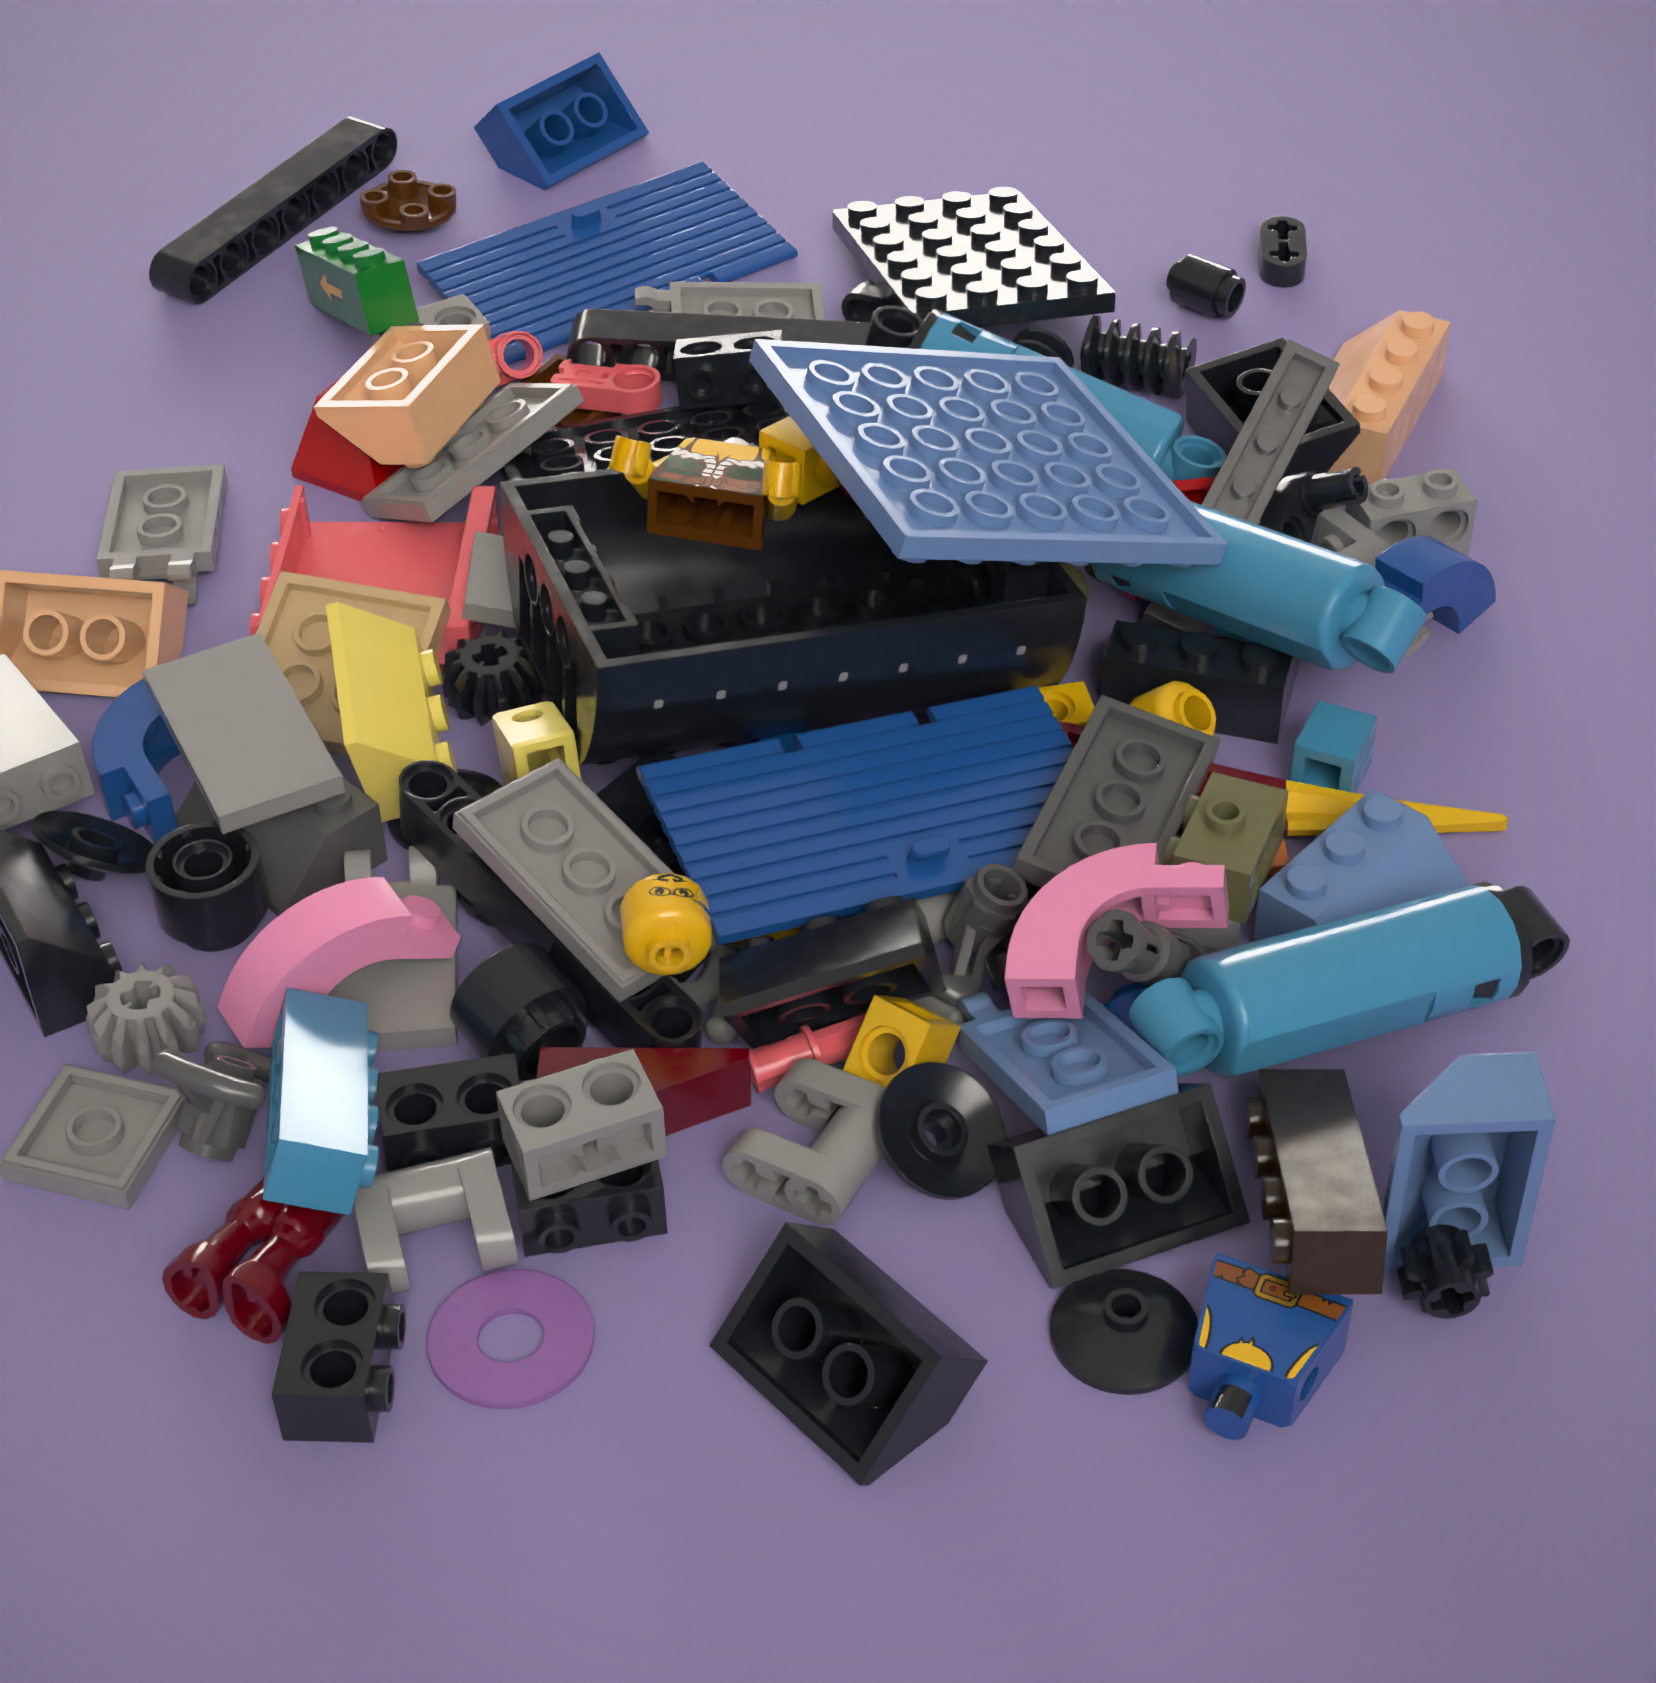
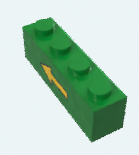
M336 227L313 231L308 234L309 241L294 245L310 304L370 336L385 332L391 326H405L419 321L404 259L384 251L383 248L370 245L367 241H361L353 237L352 234H346L342 231L338 232Z

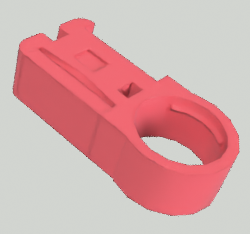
M567 359L560 364L559 374H554L550 380L551 383L577 385L584 399V402L577 409L629 415L655 410L662 404L663 400L661 376L658 370L647 365L616 363L615 367L573 364L572 359Z

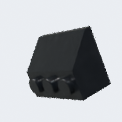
M1283 337L1185 369L1186 422L1198 436L1218 444L1224 450L1226 457L1287 344ZM1329 388L1281 480L1288 475L1313 471L1316 474L1327 473L1360 434V423Z
M1116 620L1102 657L1100 697L1104 695L1130 705L1136 697L1172 681L1186 682L1205 694L1211 701L1216 715L1215 733L1278 744L1298 674L1300 660L1260 643L1213 637L1206 633H1190L1155 627L1142 622L1132 623Z
M0 830V954L43 1036L47 1037L85 1022L88 1015L87 1005L92 1003L95 998V986L114 983L116 970L122 971V968L110 941L98 944L96 939L101 937L100 930L87 901L76 905L74 900L79 899L67 865L62 863L54 866L42 843Z
M901 896L883 897L867 904L864 908L865 912L842 920H839L836 916L820 917L803 924L800 927V933L775 940L774 937L763 936L742 942L736 947L737 953L719 958L720 1008L723 1018L754 1049L798 1034L800 1026L806 1024L813 1032L865 1014L874 995L907 998L910 1001H914L946 991L926 916L915 897L906 900Z
M1177 1083V1094L1049 1136L1040 1128L987 1144L1006 1214L1049 1288L1055 1289L1250 1223L1210 1083Z
M785 1222L709 1345L859 1485L868 1486L950 1422L988 1362L987 1359L835 1229Z

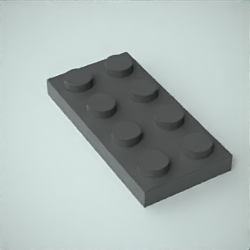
M1101 695L1018 853L1013 870L1025 882L1042 888L1056 875L1087 857L1117 847L1145 843L1157 844L1159 865H1162L1167 844L1171 836L1178 837L1182 829L1183 816L1188 800L1192 794L1198 795L1216 757L1221 739Z

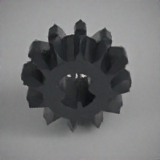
M505 630L500 631L495 636H486L480 631L477 639L473 641L459 639L457 649L445 653V663L443 665L444 678L442 679L444 697L448 700V705L457 710L460 720L476 717L480 726H484L492 720V716L496 713L541 702L543 688L518 636L509 639Z

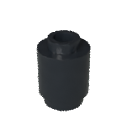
M1188 254L1181 261L1178 260L1172 265L1167 276L1166 287L1170 290L1172 302L1208 316L1219 318L1221 315L1232 317L1238 311L1244 299L1246 281L1238 277L1237 272L1232 268L1193 254Z

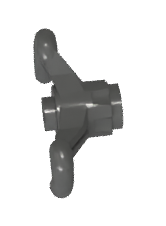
M989 864L979 868L974 877L966 879L943 920L945 935L954 945L950 973L942 972L947 990L931 996L952 1007H958V999L980 993V984L986 966L984 957L1001 951L1004 946L1010 943L1014 927L1030 900L1036 895L1022 877L1011 868L1000 864Z
M213 1041L205 1047V1064L200 1065L191 1062L188 1056L173 1049L158 1051L152 1059L154 1073L171 1082L186 1101L176 1127L182 1133L179 1145L185 1150L202 1157L224 1162L233 1161L237 1149L245 1148L257 1109L265 1102V1084L261 1081L269 1083L270 1056L229 1042Z

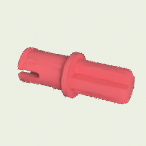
M866 1013L813 1032L806 1024L800 1026L798 1034L769 1045L766 1044L752 1050L749 1049L751 1082L756 1092L759 1094L776 1087L790 1066L798 1059L809 1058L828 1065L847 1059Z

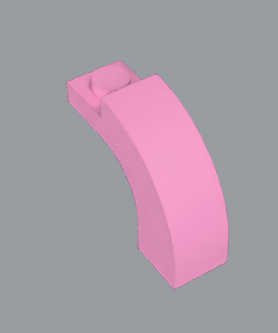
M1145 843L1117 847L1097 853L1071 865L1056 875L1030 900L1020 915L1010 939L1004 979L1013 1018L1082 1019L1086 978L1094 961L1087 951V935L1090 926L1109 910L1121 909L1135 914L1139 921H1150L1165 928H1228L1229 900L1225 865H1204L1197 862H1186L1179 865H1159L1157 844ZM1107 940L1104 941L1105 946H1108L1110 943H1112Z
M367 877L336 884L320 890L291 906L270 922L252 940L233 967L217 1008L243 1048H271L287 987L328 995L347 976L379 961L393 959H452L461 937L432 898L417 895L399 898L384 877Z

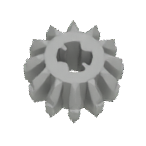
M143 962L137 972L130 974L116 970L114 983L96 985L94 1001L87 1005L88 1015L86 1016V1021L95 1050L101 1055L103 1062H114L122 1074L133 1070L137 1066H141L150 1076L153 1072L152 1059L158 1051L163 1049H173L181 1053L198 1051L199 1034L206 1031L204 1024L206 1022V1014L203 1002L200 1001L197 986L192 982L190 975H178L171 964L163 965L156 971H151Z

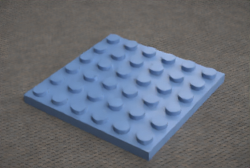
M755 339L749 362L898 559L911 563H923L927 559L958 560L967 564H979L983 560L1013 561L1021 565H1033L1036 562H1066L1075 566H1086L1089 563H1118L1127 567H1138L1141 564H1170L1179 568H1189L1192 565H1220L1228 543L1060 357Z

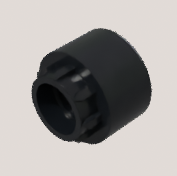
M216 821L189 824L165 835L153 846L148 854L146 874L158 922L163 931L173 939L186 943L191 948L199 951H223L245 941L264 918L269 906V894L258 844L255 838L245 829L240 828L222 834Z
M535 943L515 944L498 951L484 960L459 986L450 1007L452 1022L481 1058L515 1053L518 1076L521 1080H534L537 1078L541 1047H581L586 1037L587 1019L584 1016L586 1002L583 994L544 948Z

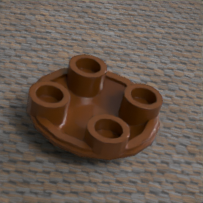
M396 170L388 175V182L363 191L360 194L361 212L368 221L388 229L418 231L433 228L449 221L456 213V188L447 183L436 184L417 180V175L413 171Z

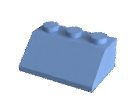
M1372 788L1259 888L1253 942L1468 886L1469 884L1426 815Z
M1493 1052L1460 1055L1399 1114L1382 1210L1388 1230L1384 1271H1396L1397 1268L1402 1266L1403 1260L1400 1252L1402 1246H1410L1412 1238L1419 1231L1434 1225H1452L1461 1230H1467L1471 1245L1486 1243L1493 1267L1522 1266L1556 1121L1536 1052Z

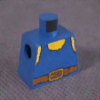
M1216 1253L1212 1262L1194 1339L1188 1389L1194 1396L1209 1401L1203 1414V1420L1207 1427L1221 1437L1238 1440L1246 1436L1254 1418L1281 1428L1293 1425L1345 1350L1354 1300L1338 1294H1290L1286 1276Z

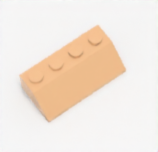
M1399 310L1343 343L1333 359L1340 363L1329 386V390L1360 423V434L1327 473L1347 470L1356 466L1361 470L1360 475H1365L1368 484L1386 478L1443 376L1450 321L1433 318V316L1425 312Z

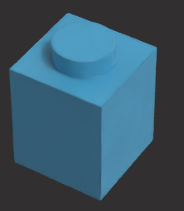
M1318 700L1294 744L1290 781L1356 793L1371 764L1378 716Z

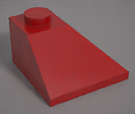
M342 375L338 380H336L333 384H331L328 388H326L316 397L314 406L328 393V391L344 375ZM313 406L291 470L294 478L361 502L364 499L363 497L402 468L404 464L378 463L321 420Z

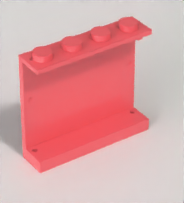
M295 485L289 508H282L281 538L279 542H273L271 545L270 577H263L261 580V609L259 613H252L250 636L255 635L280 571L444 598L448 602L451 614L436 652L440 671L443 672L445 653L456 650L459 639L473 641L478 638L479 632H482L483 623L462 619L475 531L500 535L501 532L495 486H473L466 522H310L304 485Z

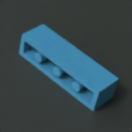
M286 988L271 1043L262 1200L351 1215L358 1187L371 1188L379 1155V1147L372 1145L379 1112L378 1106L372 1105L378 1081V1068L372 1067L377 1049L378 1032L368 1030V1003Z

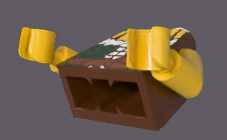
M616 435L609 469L623 472L626 479L638 493L648 500L647 533L761 551L764 540L766 513L774 521H783L790 518L796 510L797 498L800 495L802 463L770 461V452L768 450L750 446L746 441L739 438H729L724 440V442L700 438L685 439L669 456L652 462L649 458L653 444Z

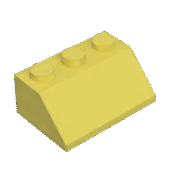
M339 602L326 605L344 746L365 794L379 804L381 822L400 818L399 776L404 768L411 763L421 760H434L446 764L457 773L449 741H441L440 732L450 730V724L441 694L434 695L433 691L434 686L443 684L437 656L434 649L423 651L416 630L412 626Z

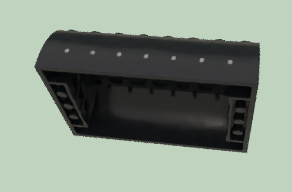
M604 469L500 482L505 560L517 636L549 702L555 704L575 734L580 765L592 763L605 765L624 758L663 752L674 754L679 750L709 745L729 746L742 740L833 727L912 711L914 714L925 713L928 707L1035 685L1037 687L1058 685L1066 675L1079 643L1087 597L1058 562H1036L1033 565H1021L1013 561L983 560L979 564H967L958 560L927 559L923 563H911L898 559L872 523L865 517L859 506L843 492L840 486L804 505L797 503L794 514L787 520L774 521L766 513L763 547L759 551L647 533L648 500L638 493L626 479L623 472Z

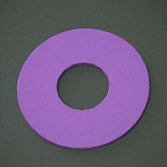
M522 1269L489 1273L464 1284L449 1295L440 1305L432 1318L427 1335L429 1362L439 1382L453 1395L466 1402L493 1409H513L530 1406L560 1393L581 1374L591 1357L594 1347L595 1330L593 1317L583 1297L572 1286L555 1276L539 1271ZM523 1314L535 1319L541 1325L544 1333L543 1341L536 1352L526 1359L516 1362H498L488 1358L480 1350L478 1340L485 1325L502 1315Z

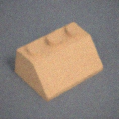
M483 324L391 326L314 408L321 420L378 463L404 464L407 468H419L428 465L436 458L437 453L452 436L460 431L461 426L476 409L484 404L485 399L501 381Z
M0 570V655L6 654L38 692L117 698L130 686L144 678L142 670L179 658L184 645L189 591L165 582Z

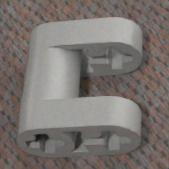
M809 1058L796 1060L775 1087L774 1096L776 1103L791 1120L821 1134L812 1147L808 1148L757 1128L746 1129L739 1135L723 1157L722 1168L724 1174L738 1190L752 1198L813 1223L833 1225L839 1221L883 1157L877 1138L875 1117L878 1101L885 1087L818 1060Z
M491 1147L374 1176L370 1189L358 1187L354 1209L368 1273H388L392 1295L411 1290L400 1236L470 1219L483 1272L519 1263L513 1231Z

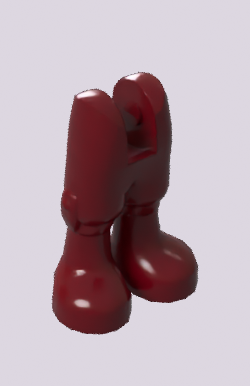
M263 1178L244 1197L237 1200L227 1212L225 1223L206 1239L185 1248L163 1270L162 1282L171 1300L182 1311L196 1318L208 1319L215 1316L225 1304L232 1323L244 1335L261 1343L270 1344L280 1338L286 1330L292 1301L284 1285L286 1277L300 1259L311 1256L322 1245L344 1214L262 1200ZM263 1244L249 1258L239 1264L251 1247Z

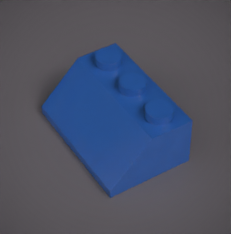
M599 52L496 104L473 127L500 169L542 190L554 186L638 141L649 133Z

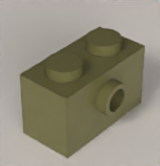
M1212 772L1202 795L1192 794L1190 796L1183 816L1182 837L1171 836L1165 850L1162 865H1179L1186 862H1197L1204 865H1225L1229 900L1228 919L1246 924L1257 900L1259 888L1263 886L1283 840L1289 791Z

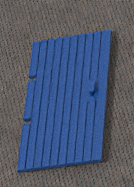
M702 161L416 263L417 271L425 280H428V283L436 289V292L442 298L448 299L465 294L490 322L492 339L501 333L524 331L537 338L544 352L569 342L572 321L578 313L585 309L651 310L652 307L649 305H635V288L649 286L657 290H669L670 282H703L702 280L710 277L712 282H731L798 256V252L794 246L786 242V239L780 233H777L775 228L767 224V221L761 215H758L757 211L749 207L748 203L743 198H740L738 193L730 189V186L725 181H722L721 177L712 172V169ZM515 340L510 341L504 348V361L509 365L525 359L526 351L523 345Z
M1035 685L928 707L927 716L931 723L919 725L914 713L907 711L794 734L793 742L797 751L784 753L779 740L774 738L637 766V776L643 789L645 788L646 795L650 804L654 807L653 810L661 822V827L669 839V844L677 856V861L682 871L685 872L686 877L699 884L708 899L711 929L717 945L801 927L806 922L820 917L836 916L841 918L863 913L867 904L883 897L901 896L904 900L915 897L916 900L959 891L968 877H974L979 868L989 864H1000L1013 870L1018 853L1074 749L1066 733H1063L1057 718L1053 717V712L1048 703L1044 702V697L1038 687Z

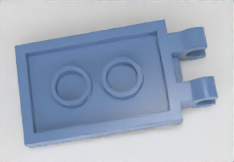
M1086 990L1082 1019L1013 1018L1011 1008L1000 1011L985 992L957 1000L958 1008L964 1012L968 1019V1022L959 1024L961 1026L958 1033L961 1050L1048 1136L1178 1093L1176 1068Z

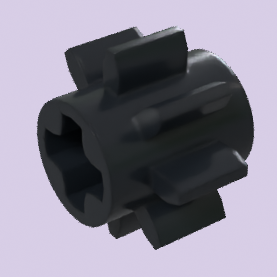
M1452 1225L1430 1226L1419 1231L1412 1238L1410 1246H1402L1400 1249L1403 1265L1397 1268L1403 1298L1404 1300L1420 1297L1424 1313L1444 1319L1461 1317L1473 1311L1479 1305L1481 1297H1486L1490 1294L1486 1278L1494 1275V1270L1487 1244L1478 1243L1471 1245L1467 1230H1461Z

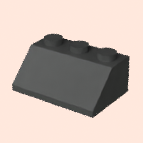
M344 777L343 781L346 792L243 827L255 838L258 844L269 894L268 908L277 916L304 898L320 890L345 882V851L371 849L372 869L388 860L379 804ZM195 781L175 816L178 828L197 822L215 821Z

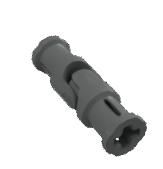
M1121 909L1105 912L1099 920L1090 926L1087 935L1088 954L1094 959L1100 969L1112 973H1121L1129 980L1147 984L1148 986L1167 978H1180L1190 960L1219 951L1211 947H1203L1196 940L1167 930L1159 924L1150 921H1139L1135 914ZM1107 940L1115 943V948L1112 949L1105 946L1104 941Z

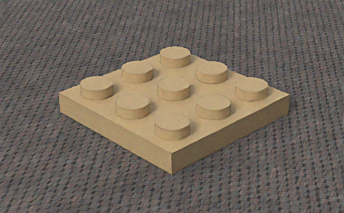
M280 571L256 634L260 633L327 750L331 753L349 756L343 740L326 605L339 602L412 626L416 630L423 651L434 649L435 654L450 617L451 609L444 598Z

